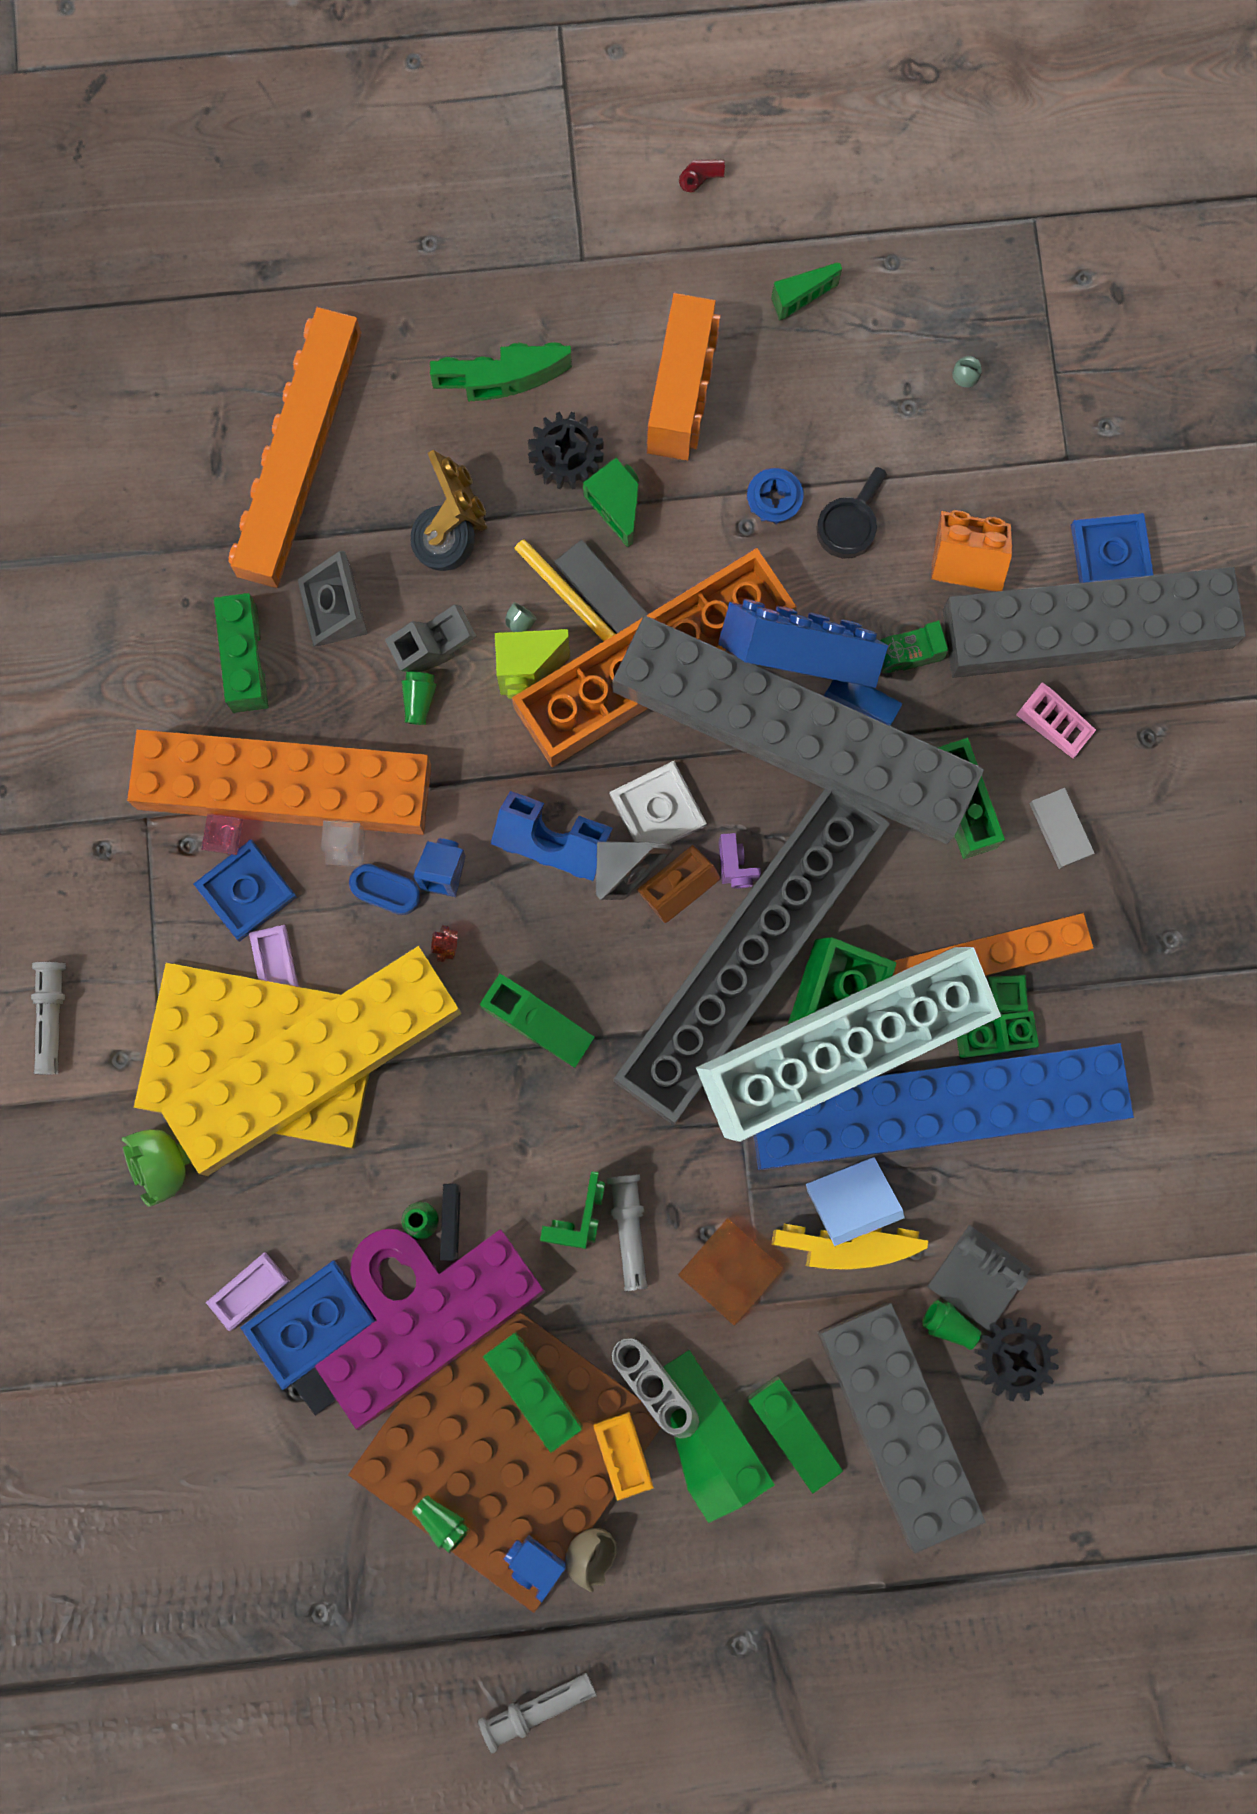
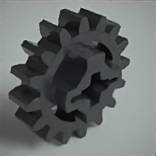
M556 412V421L551 422L550 419L544 417V428L541 429L536 426L533 428V436L536 439H528V449L531 450L528 453L529 463H536L533 466L535 476L544 473V484L548 485L552 480H555L557 489L561 490L564 482H569L573 490L576 489L577 480L580 479L582 482H585L589 478V472L595 474L599 471L597 463H601L604 460V452L600 451L604 448L603 438H596L598 436L597 426L588 429V418L586 416L578 422L575 421V412H571L568 419H563L561 413ZM576 434L583 437L585 441H580ZM568 441H570V449L562 461V453L567 448ZM546 460L552 461L556 467L554 468L549 465Z
M1008 1317L1003 1318V1328L991 1323L989 1326L993 1334L990 1337L981 1334L980 1337L981 1341L985 1343L984 1349L977 1348L974 1350L975 1354L983 1358L982 1362L975 1365V1369L986 1372V1375L980 1380L982 1384L989 1385L994 1383L992 1393L999 1396L1006 1390V1399L1013 1402L1017 1393H1019L1024 1401H1030L1029 1391L1031 1390L1038 1395L1044 1394L1040 1384L1042 1382L1053 1384L1054 1380L1048 1375L1049 1370L1059 1369V1365L1050 1360L1051 1356L1058 1354V1349L1050 1348L1046 1345L1050 1342L1052 1336L1047 1333L1039 1336L1041 1325L1033 1323L1027 1328V1319L1021 1317L1018 1318L1016 1326H1014L1011 1318ZM1021 1334L1014 1342L1005 1343L1001 1341L1007 1335ZM1036 1347L1040 1354V1364L1036 1363L1034 1354ZM1004 1350L1018 1353L1023 1363L1028 1365L1029 1368L1013 1365L1014 1361L1009 1358L1010 1356ZM993 1353L997 1355L999 1364L996 1372L992 1360ZM1025 1375L1031 1377L1029 1381L1023 1384L1012 1385V1382L1015 1383L1018 1377Z

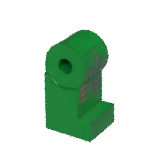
M939 620L925 624L923 628L879 640L888 645L881 669L882 673H891L899 670L905 671L944 660L948 652Z

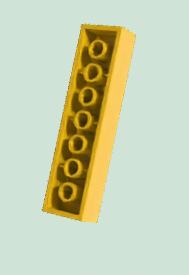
M417 946L164 1106L160 1111L198 1174L209 1176L462 1013L420 947Z

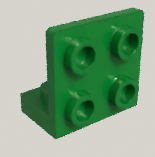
M591 1171L581 1232L574 1231L575 1223L552 1219L551 1227L542 1225L540 1241L587 1249L588 1242L595 1243L599 1220L592 1219L594 1204L602 1205L605 1182L598 1181L599 1172Z

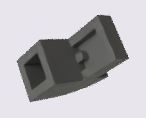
M453 605L428 623L410 622L386 638L385 641L400 671L421 672L439 666L454 658L456 650L477 636L462 606Z

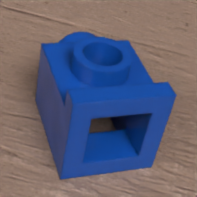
M528 1535L523 1543L516 1540L503 1558V1560L509 1563V1568L514 1571L511 1575L512 1578L529 1590L532 1586H535L538 1589L536 1598L541 1602L545 1599L566 1567L562 1559L530 1535Z

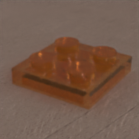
M727 1218L678 1273V1276L735 1326L784 1268Z

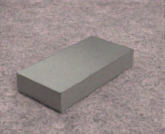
M1065 788L1029 803L1059 869L1094 854Z

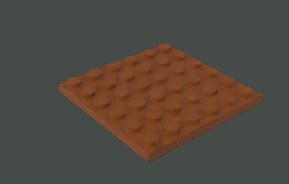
M520 1311L401 1399L348 1476L426 1534H428L412 1513L416 1505L426 1495H429L437 1503L466 1519L464 1524L470 1531L452 1553L534 1613L541 1604V1601L536 1598L538 1589L532 1586L529 1590L514 1580L511 1576L514 1571L509 1568V1563L503 1560V1558L516 1540L523 1543L528 1535H530L565 1562V1554L573 1538L584 1530L593 1528L615 1496V1492L593 1424L630 1412L643 1453L661 1427L637 1395ZM516 1331L583 1425V1429L552 1453L546 1448L483 1358L486 1353Z

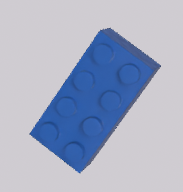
M744 599L743 604L729 602L718 645L742 661L876 688L888 645L876 639V632L863 629L861 624L841 619L840 624L829 622V617L816 613H809L807 618L797 615L798 611L783 606H777L776 611L765 608V604L754 600Z

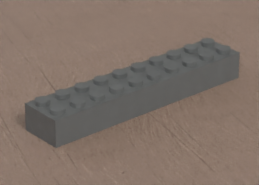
M646 615L643 616L613 678L614 693L945 844H948L955 836L984 772L983 768L752 663L744 662L732 654Z
M824 789L614 1077V1083L674 1126L703 1086L696 1067L726 1054L891 823L873 810Z

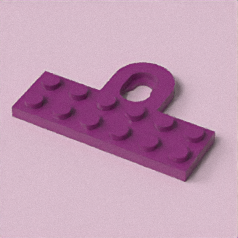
M395 1229L376 1231L364 1238L357 1246L352 1256L350 1272L355 1288L377 1320L315 1365V1368L354 1428L361 1430L544 1294L545 1290L501 1229L441 1273L438 1272L421 1245L407 1233ZM387 1258H395L401 1265L412 1268L416 1276L414 1291L403 1300L393 1301L384 1293L380 1265Z

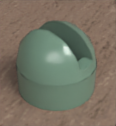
M973 356L960 358L952 372L955 383L961 387L974 386L979 381L982 373L981 364Z
M515 602L511 605L505 617V623L512 632L528 631L537 620L531 611Z

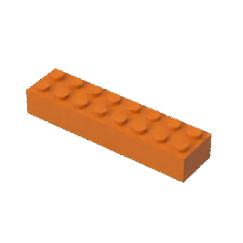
M758 548L646 616L732 654L718 645L729 602L743 604L744 599L763 603L765 608L776 611L777 606L796 610L797 606ZM642 618L512 697L516 713L552 768L649 709L613 692V678Z
M137 729L127 801L137 810L424 835L432 765L428 755Z

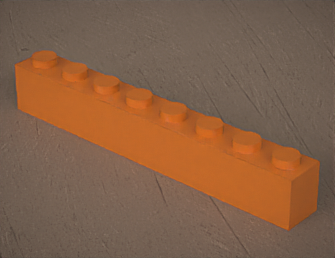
M316 307L313 319L308 318L304 329V339L306 340L303 349L296 352L293 363L295 373L292 382L288 381L283 391V402L285 403L281 414L277 413L272 425L274 436L271 445H267L264 448L261 459L263 469L260 478H255L251 487L250 496L253 500L249 511L245 510L240 520V531L242 533L239 542L232 545L229 553V563L238 578L274 588L279 586L361 336L357 317Z

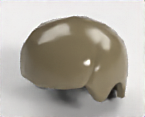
M590 1528L574 1537L565 1554L566 1571L571 1580L592 1593L594 1591L592 1586H604L606 1583L604 1574L612 1567L617 1555L616 1540L609 1532L601 1528Z

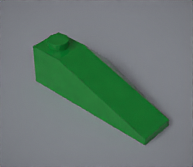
M687 1350L663 1366L699 1415L698 1428L693 1435L687 1438L675 1437L687 1489L707 1522L710 1523L743 1507L775 1484L691 1351ZM677 1409L673 1412L670 1421L674 1429H679L686 1423L687 1413L685 1409Z

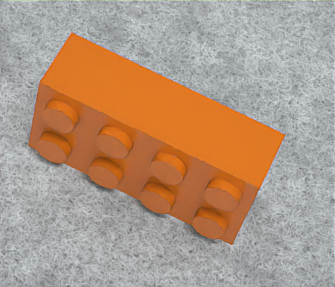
M673 293L648 423L647 454L688 461L690 448L697 450L701 419L704 416L707 399V387L710 384L714 352H716L721 315L714 314L716 300Z

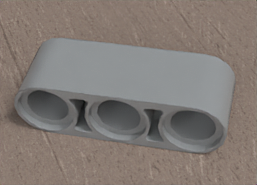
M627 1338L619 1341L612 1351L614 1366L665 1432L678 1438H687L693 1435L698 1428L699 1415L653 1353L635 1339ZM632 1349H638L640 1352L639 1362L637 1365L627 1368L625 1364L626 1354ZM660 1378L663 1382V1391L656 1398H650L647 1390L648 1385L652 1380ZM677 1409H685L687 1413L686 1423L681 1428L674 1429L670 1421L671 1415Z

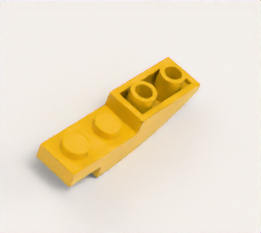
M784 1224L783 1231H773L771 1244L808 1251L806 1266L826 1269H859L880 1266L908 1258L928 1248V1240L919 1239L918 1231L897 1228L896 1235L882 1233L881 1227L834 1246L827 1231L821 1230L820 1237L805 1235L806 1227Z

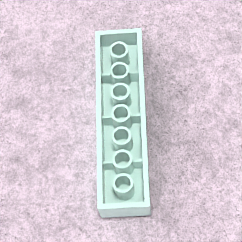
M954 947L700 1065L696 1069L724 1138L740 1142L997 1019L1001 1015L974 947Z

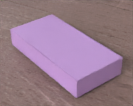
M286 925L249 933L258 980L298 987Z
M263 1253L212 1296L206 1304L230 1332L290 1281L267 1253Z

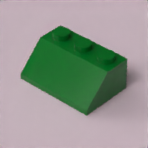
M832 937L815 939L788 1024L892 977L897 962Z

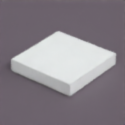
M674 761L610 792V797L633 842L671 844L707 825Z

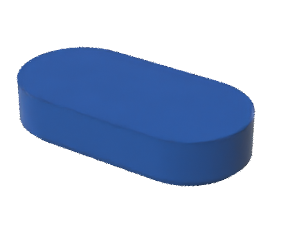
M372 864L360 865L350 875V889L361 901L398 915H406L413 912L420 903V891L417 885L406 877Z

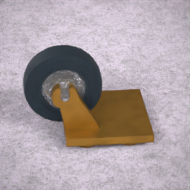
M432 450L427 454L446 496V500L443 505L428 508L418 516L411 530L410 541L415 556L422 564L437 571H449L461 566L471 555L475 543L474 530L483 531L487 529L483 518L486 515V511L480 499L473 495L470 488L473 481L464 465L460 466L453 462L450 457H445Z

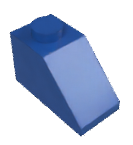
M441 838L437 840V843L427 841L414 873V879L420 890L456 897L466 857L464 850L458 848L459 843Z

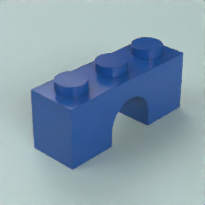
M510 791L499 809L491 844L509 853H517L536 860L542 865L564 870L575 877L594 881L597 870V842H609L613 828L578 816L570 832L564 834L555 833L543 823V802Z

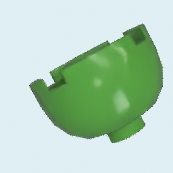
M148 1129L122 1137V1141L127 1144L123 1147V1152L135 1186L144 1185L147 1192L140 1195L146 1206L151 1207L173 1197L183 1186L186 1177L184 1165L190 1163V1159L181 1144H176L173 1138L162 1130Z

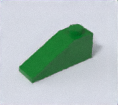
M778 1376L773 1377L746 1397L812 1494L843 1472Z

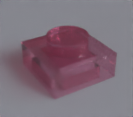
M207 814L201 850L237 855L243 819Z

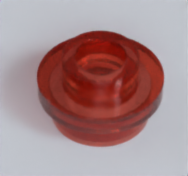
M446 925L441 926L440 932L434 931L431 941V953L437 954L438 962H444L445 959H454L458 940L457 931L449 930V926Z

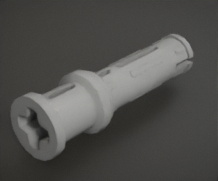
M34 962L32 963V969L36 971L35 993L31 994V1000H33V1004H36L34 1074L55 1075L59 1073L60 1005L65 1001V994L62 993V971L66 970V963Z
M640 1174L607 1178L608 1184L612 1185L614 1208L611 1209V1216H613V1219H617L625 1284L624 1291L648 1288L639 1217L643 1216L642 1212H644V1206L639 1203L637 1182L640 1181Z
M587 1672L529 1702L522 1705L513 1702L508 1705V1710L488 1720L484 1717L479 1719V1727L486 1745L492 1754L498 1751L499 1745L518 1736L522 1739L527 1737L528 1733L531 1732L530 1728L597 1695Z

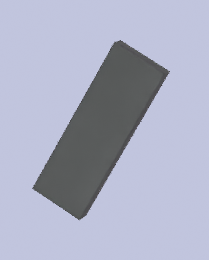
M582 539L554 561L559 571L616 634L643 618L644 615H648Z

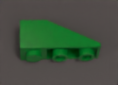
M500 973L479 1004L482 1010L573 1068H576L595 1038L544 1001Z

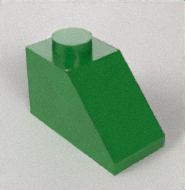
M615 458L583 482V496L628 548L633 544L639 478L631 466L628 464L623 466Z

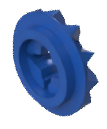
M769 468L759 472L751 480L747 490L750 510L760 517L762 522L770 521L777 525L781 521L791 520L800 510L803 502V488L800 481L791 472L780 468ZM773 484H775L778 495L785 497L779 500L777 508H774L771 499L764 497L770 495Z

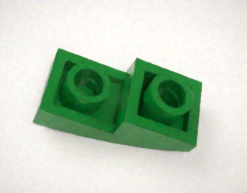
M1033 1011L1002 1014L1001 1017L956 1038L960 1059L1039 1047Z

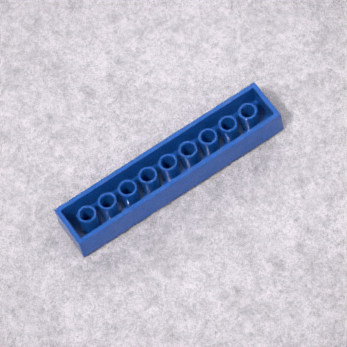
M1121 1043L877 1076L753 1135L758 1170H766L1122 1121L1134 1118Z

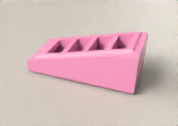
M1043 682L1016 715L1073 759L1096 731L1094 727ZM1043 701L1047 706L1039 715L1035 708ZM1054 710L1058 715L1049 724L1045 719ZM1065 718L1070 723L1060 734L1056 728ZM1077 727L1082 732L1071 744L1066 739Z

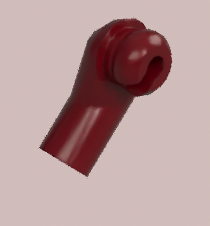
M693 160L679 176L680 187L685 192H694L707 178H724L725 160Z

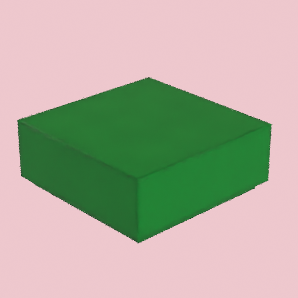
M1025 975L986 978L1000 1014L1028 1011Z

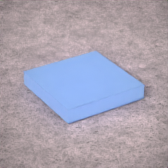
M875 1157L806 1184L808 1194L834 1246L905 1218L903 1209Z

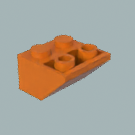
M954 510L950 513L941 511L932 559L931 580L995 592L1002 591L1012 557L1011 524L997 517L982 519L971 517L968 513Z

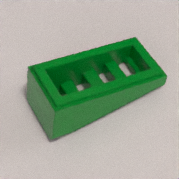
M837 262L775 281L771 299L778 319H785L839 285L842 272L841 264Z

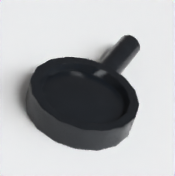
M874 468L856 499L852 497L838 498L829 502L821 511L816 526L817 538L822 548L830 555L841 559L855 558L864 554L872 546L877 532V520L868 505L887 476L886 471L882 468Z

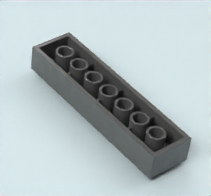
M1234 567L951 596L943 608L952 678L1232 649L1246 636Z

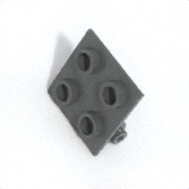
M968 1225L927 1287L990 1331L989 1325L996 1323L1017 1290L1021 1291L1027 1284V1275L1031 1268Z

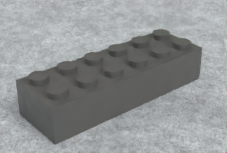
M882 1303L817 1331L908 1547L914 1553H918L986 1523L892 1303Z

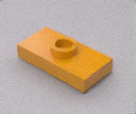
M630 1412L593 1424L617 1501L653 1489L654 1486Z

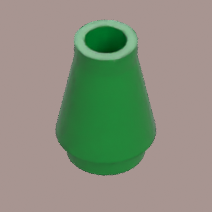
M406 672L405 680H402L405 710L404 723L426 725L427 715L437 684L434 683L435 675L422 672Z
M415 1202L405 1209L401 1223L405 1233L414 1239L421 1240L434 1234L438 1227L439 1217L435 1208L430 1204ZM420 1213L423 1216V1224L416 1228L411 1219L413 1215Z
M939 1300L934 1301L926 1311L922 1321V1325L928 1329L929 1335L964 1346L969 1350H972L977 1345L981 1337V1330L974 1327L948 1301L944 1303Z
M426 1495L412 1511L439 1550L443 1548L448 1553H451L470 1531L464 1524L466 1519L437 1503L429 1495Z

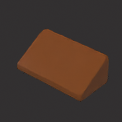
M692 845L639 887L637 891L664 923H667L720 880V876L714 865Z

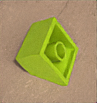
M568 629L495 633L496 672L500 694L507 695L509 699H512L513 696L561 668L570 658Z

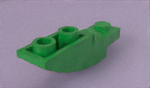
M550 342L544 346H528L524 343H513L506 347H500L501 360H494L490 357H477L474 360H458L453 357H444L439 359V361H430L433 389L466 388L468 401L492 400L523 393L557 378L572 367L571 346H564L557 342Z

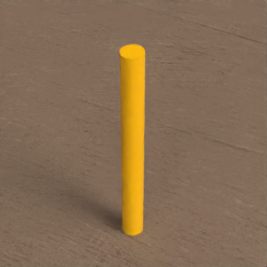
M525 539L515 546L514 549L603 642L616 634Z

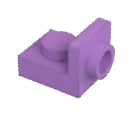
M736 833L721 834L718 842L722 884L731 883V888L735 889L752 887L753 882L758 881L761 876L760 868L739 869L738 865H744L743 843H736Z

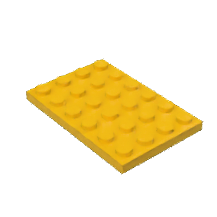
M166 963L134 1108L161 1113L160 1109L323 1007L340 996V994ZM369 1074L275 1134L354 1149Z

